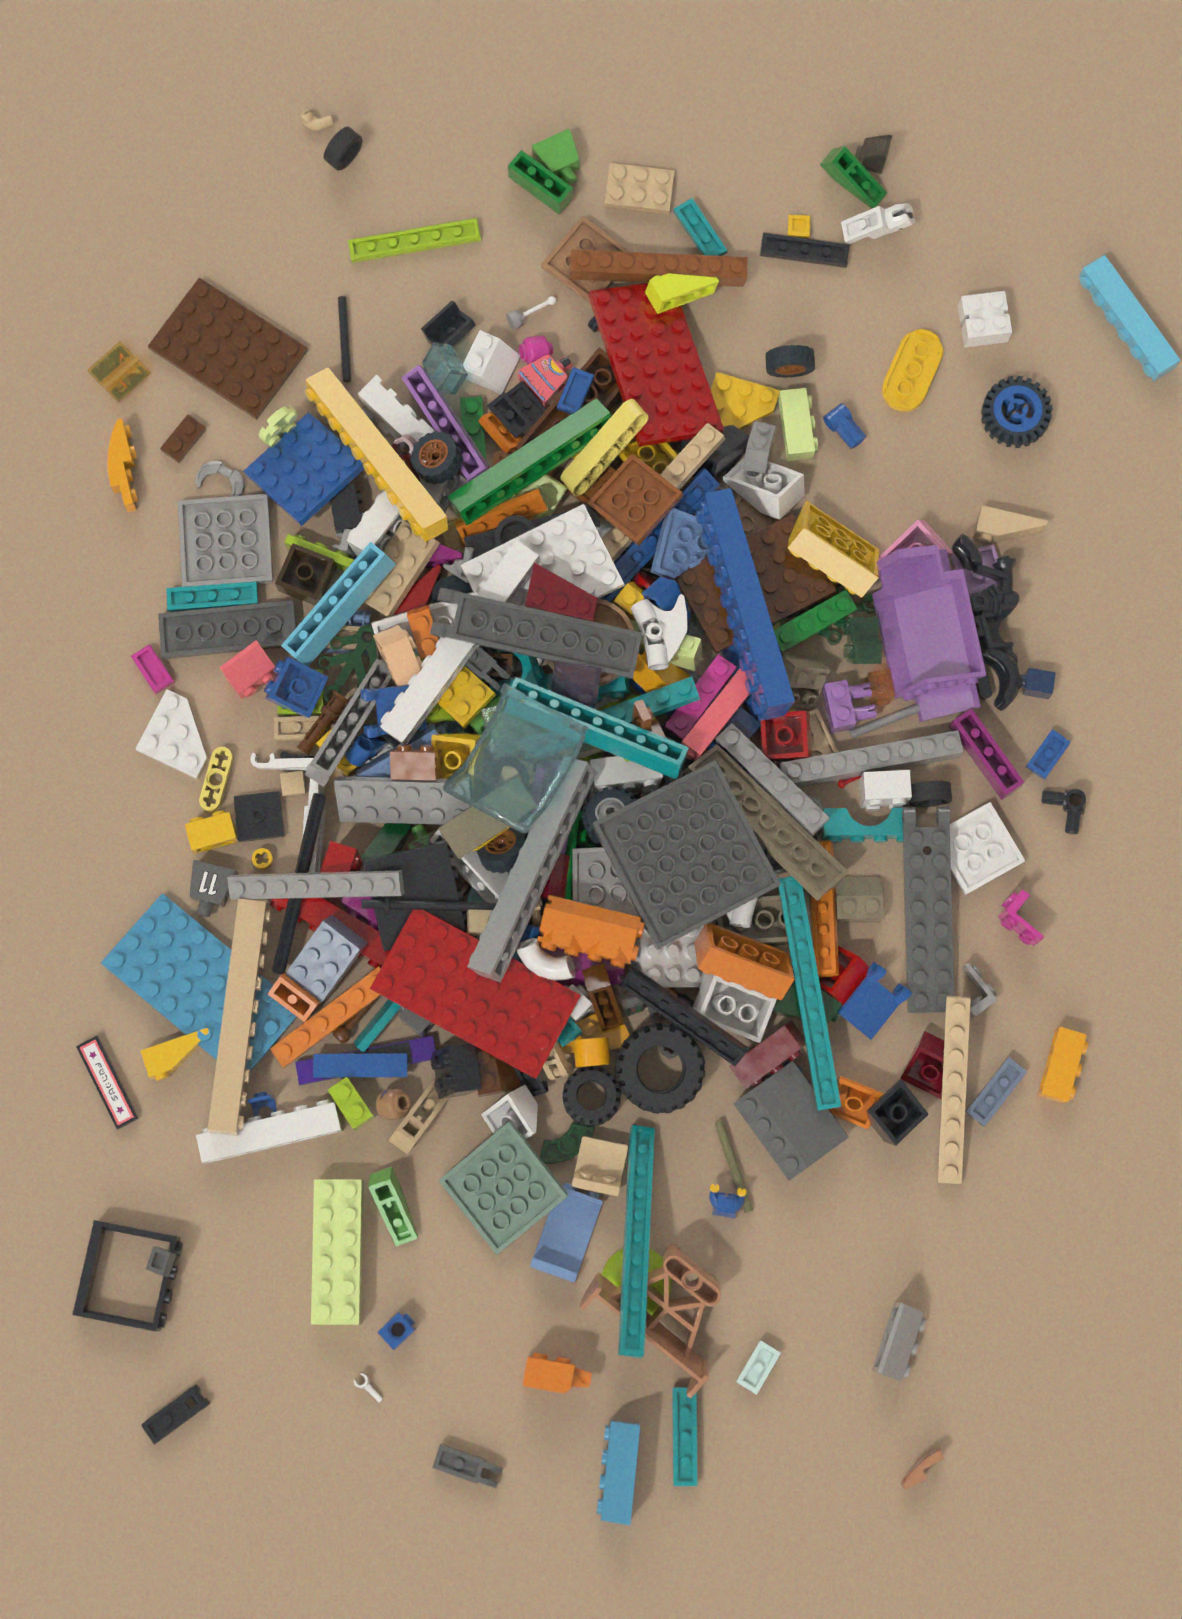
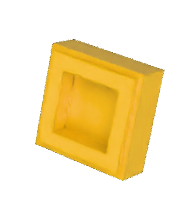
M788 215L787 236L809 239L810 216Z

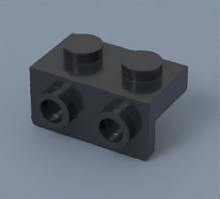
M452 300L421 328V331L429 344L445 354L473 329L476 324L472 318L460 311L456 302Z

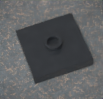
M279 791L234 796L238 842L285 837Z

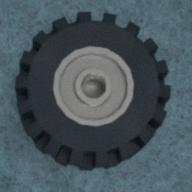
M612 786V789L608 790V787H605L600 793L599 791L594 792L595 796L593 798L589 797L587 799L588 804L583 806L582 819L591 841L595 842V845L599 848L602 844L591 824L637 800L631 792L628 793L624 788L618 790V787Z

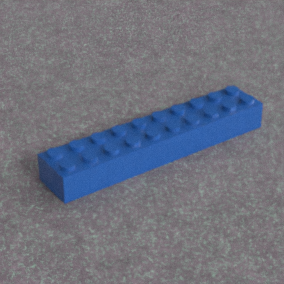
M728 488L705 493L696 511V520L702 526V540L709 549V564L714 566V581L716 586L720 587L722 593L720 595L721 605L727 610V625L733 631V645L740 654V669L742 672L745 671L747 680L745 685L747 692L751 693L753 698V712L755 715H758L759 721L785 716L795 700L732 489Z

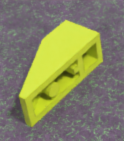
M670 273L663 276L657 275L650 279L645 294L657 314L714 294L719 280L717 277Z

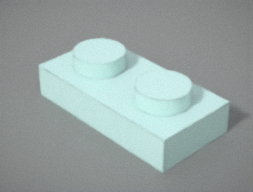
M760 1340L736 1382L757 1395L781 1353Z

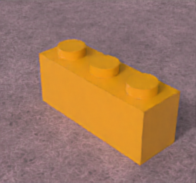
M1063 1027L1055 1029L1037 1096L1064 1104L1069 1102V1099L1072 1100L1076 1092V1086L1073 1085L1075 1077H1079L1082 1069V1064L1079 1063L1081 1054L1085 1055L1088 1047V1041H1085L1086 1034Z

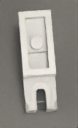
M909 203L897 204L887 209L877 206L842 221L841 225L845 242L851 244L866 237L877 239L913 225L915 219L913 218L911 205Z

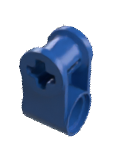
M363 732L346 752V758L352 765L362 766L368 760L377 756L387 743L377 737L368 738Z

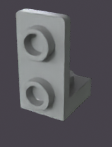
M968 963L962 969L984 997L982 999L979 996L970 1003V1017L973 1019L997 1001L995 997L997 994L990 984L986 985L980 978L982 974L975 965L971 966Z

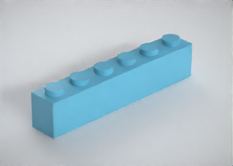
M1103 255L1085 266L1079 275L1081 285L1089 290L1094 303L1102 308L1106 320L1114 325L1119 338L1129 346L1131 355L1142 364L1144 373L1151 377L1153 381H1156L1174 370L1181 360L1107 257Z
M370 542L281 646L299 662L309 666L394 568L396 563Z

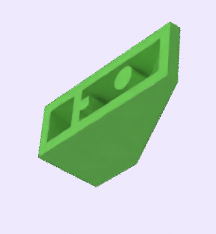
M392 1166L370 1174L368 1188L395 1245L399 1246L418 1239L405 1196Z

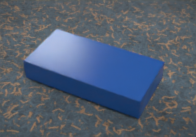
M573 367L558 402L557 410L572 415L581 409L594 375Z

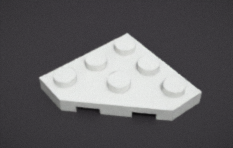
M166 689L136 747V751L198 780L208 758L187 698Z

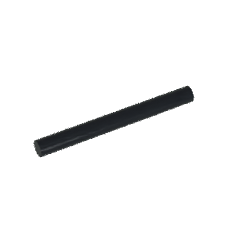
M339 296L338 312L342 380L348 383L351 382L347 298Z

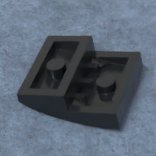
M522 381L507 393L503 392L487 405L515 439L526 434L547 410Z

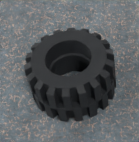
M585 1066L582 1069H577L568 1077L564 1084L562 1093L563 1105L571 1119L579 1124L588 1126L602 1125L612 1119L619 1108L621 1101L619 1083H617L613 1074L611 1075L608 1070L601 1069L599 1066ZM586 1083H597L605 1091V1102L596 1110L585 1109L578 1101V1091Z

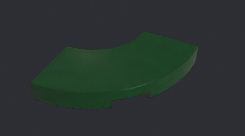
M572 1122L569 1130L562 1137L543 1141L540 1154L541 1160L544 1164H557L575 1157L579 1154L582 1136L592 1137L595 1127Z

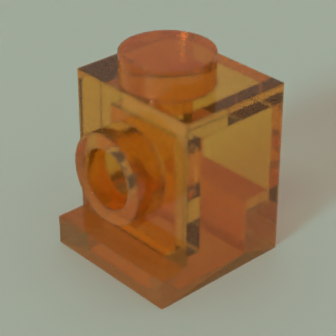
M890 669L868 673L865 679L866 683L869 682L871 686L869 688L872 691V696L869 697L871 704L877 703L878 706L890 704L895 697ZM883 684L886 689L883 691L879 690L878 685Z

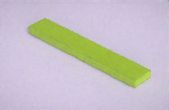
M473 218L348 240L351 261L356 263L481 241L478 220Z

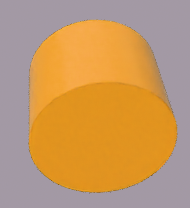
M608 1037L573 1040L575 1067L611 1064Z

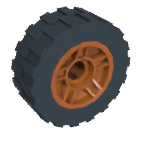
M788 345L775 347L766 352V372L770 376L782 378L800 377L815 370L814 350L808 346Z
M433 431V433L425 434L424 437H421L415 443L413 451L411 450L410 461L413 464L412 467L428 483H445V481L451 480L458 473L459 468H461L463 461L462 449L445 432Z
M514 824L476 851L486 870L499 874L510 872L518 858L519 850L527 838L523 829Z

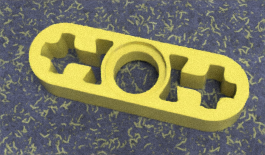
M226 747L216 748L211 755L199 798V803L206 812L217 811L223 800L233 764V755ZM223 753L228 758V760H223L221 766L223 769H226L225 772L217 768L213 769L214 766L219 768L220 761L217 756H221ZM212 775H222V783L217 786L210 783ZM208 787L214 790L213 799L216 801L210 807L205 802V799H209L211 796V791L207 790Z

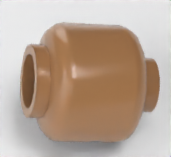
M402 1089L384 1090L378 1095L376 1100L377 1112L385 1120L401 1119L409 1113L411 1107L409 1095Z

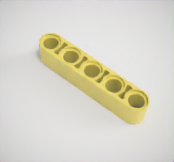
M634 399L627 400L620 406L562 473V482L574 496H580L589 489L648 421V415Z

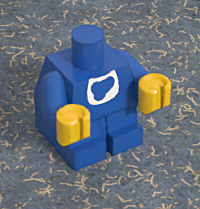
M711 1184L709 1200L713 1206L712 1215L735 1219L737 1211L744 1205L746 1189L743 1188L741 1190V1188H738L737 1195H726V1193L718 1192L720 1189L718 1184L716 1186Z

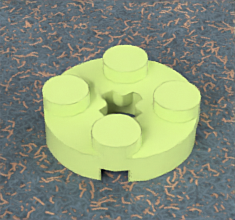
M284 406L277 410L267 420L269 425L266 430L263 427L261 428L259 438L265 444L274 447L281 440L280 437L284 433L290 432L297 425L295 423L298 417L297 411L289 406V409Z

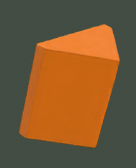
M843 1076L838 1077L837 1085L841 1107L829 1110L833 1116L869 1129L871 1124L866 1111L884 1093Z

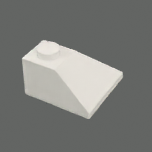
M523 1085L504 1096L481 1115L493 1134L511 1121L522 1136L528 1139L536 1133L538 1104L526 1085Z

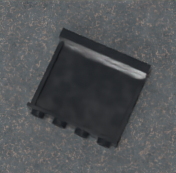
M441 839V842L387 855L362 858L365 871L402 870L405 894L389 896L390 900L464 902L462 891L457 889L455 881L459 880L456 866L452 867L450 858L454 857L453 851L444 839ZM371 896V900H383L384 896ZM374 909L384 952L392 949L412 910L389 909L388 915H384L383 909ZM424 910L457 929L466 932V911Z

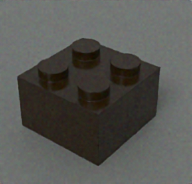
M292 543L275 582L276 588L279 592L316 605L325 595L337 568L335 560Z

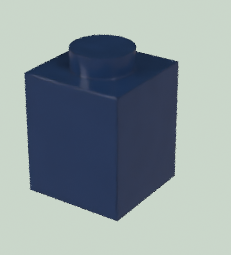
M1028 668L1025 674H1021L1023 679L1022 695L1049 699L1053 694L1056 672Z

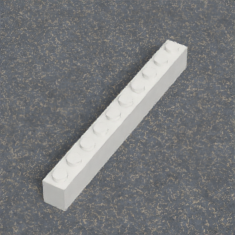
M518 540L514 544L510 543L504 550V557L501 562H496L491 568L490 577L486 582L483 580L477 587L476 596L510 603L532 574L534 562L536 564L540 563L539 555ZM479 616L473 620L476 625H481L483 622ZM441 637L436 643L435 648L437 649L433 655H428L423 661L422 670L418 675L415 673L409 680L408 689L405 693L401 692L394 702L396 704L391 712L387 711L382 717V724L380 726L382 730L400 743L408 744L479 645Z

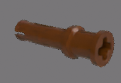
M335 690L332 692L333 696L326 706L321 707L322 713L297 746L299 750L308 756L333 720L339 719L338 715L345 705L349 703L348 699Z

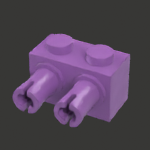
M847 680L824 684L822 694L831 734L852 730L857 721L877 717L876 711H874V704L857 708L852 706V699L872 696L869 682L850 686Z

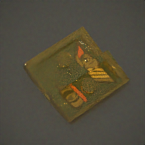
M121 341L87 370L117 402L121 401L151 374L145 365Z

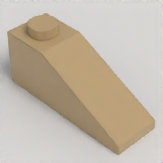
M982 505L978 512L973 537L978 538L981 542L991 543V541L998 542L1044 531L1048 520Z
M434 1080L388 1140L406 1154L409 1153L448 1100V1098L439 1099L438 1093L435 1091Z

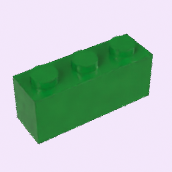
M521 150L509 163L508 177L560 215L573 200V187Z

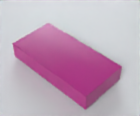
M150 644L131 656L155 694L175 683Z

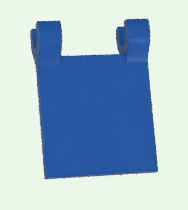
M409 685L360 690L361 699H364L365 702L376 700L377 725H364V735L372 738L388 734L380 727L382 724L381 719L387 711H392L396 705L394 702L401 692L405 693ZM426 719L418 730L427 729Z
M875 962L869 967L864 980L837 1012L870 1040L873 1039L899 1004L906 1001L912 994L909 989L900 983L895 987L893 994L881 985L878 980L883 978L887 971Z

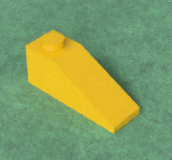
M208 1028L199 1030L204 1035L209 1033ZM198 1031L140 1050L148 1077L151 1079L155 1078L156 1081L169 1078V1073L174 1072L199 1047L198 1043L201 1040L197 1036Z

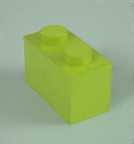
M345 1077L328 1089V1092L355 1131L375 1118L348 1077Z

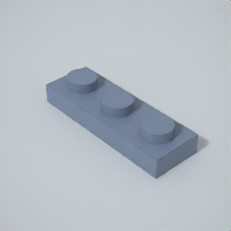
M1008 1057L965 1113L983 1127L986 1126L1027 1071Z

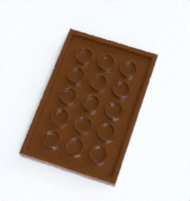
M200 277L148 345L149 350L256 420L308 351L306 346Z
M793 514L746 537L772 625L836 593L835 587L824 572L813 569L806 560L801 557H795L789 551V537L797 521ZM708 557L701 560L700 564L691 569L688 567L687 571L674 579L713 650L718 654L733 646L734 634L727 625V610L721 605L720 595L722 593L720 587H717L714 581V566L709 564Z

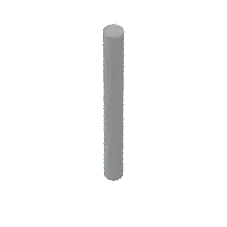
M914 704L849 730L852 739L914 715L919 712L920 707L918 704Z

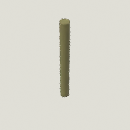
M724 1121L716 1122L715 1126L736 1189H746ZM748 1192L745 1195V1202L742 1206L744 1213L753 1211Z

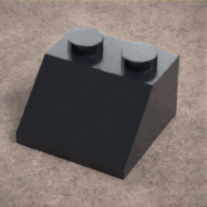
M901 1079L866 1111L870 1124L884 1142L894 1146L899 1144L929 1115Z

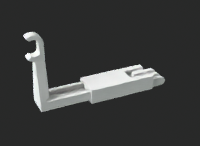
M254 752L251 755V763L254 767L267 770L307 771L313 758L277 759L275 754L271 753L268 763H257L258 756ZM311 778L308 806L304 807L303 834L313 794H324V786ZM325 810L322 813L309 873H320L322 867Z

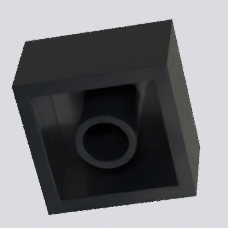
M470 1043L449 1045L432 1053L431 1067L435 1071L436 1077L434 1087L439 1099L465 1096L482 1089L474 1045Z

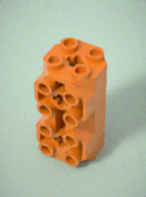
M551 895L548 896V901L551 904L546 903L539 930L543 937L538 936V942L542 943V949L556 952V948L564 949L566 955L579 957V953H584L588 955V960L602 963V959L609 960L612 966L625 968V964L630 965L631 960L636 961L639 946L635 944L637 938H642L645 924L641 922V917Z

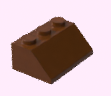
M475 1046L482 1087L481 1090H478L479 1097L510 1092L522 1087L511 1065Z

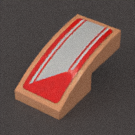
M935 1449L921 1458L905 1475L901 1482L902 1487L908 1489L926 1480L927 1477L923 1470L944 1459L941 1451Z

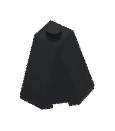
M734 425L725 426L722 433L725 440L693 474L692 479L701 469H706L720 484L723 477L746 453L750 436ZM692 439L682 440L680 452Z

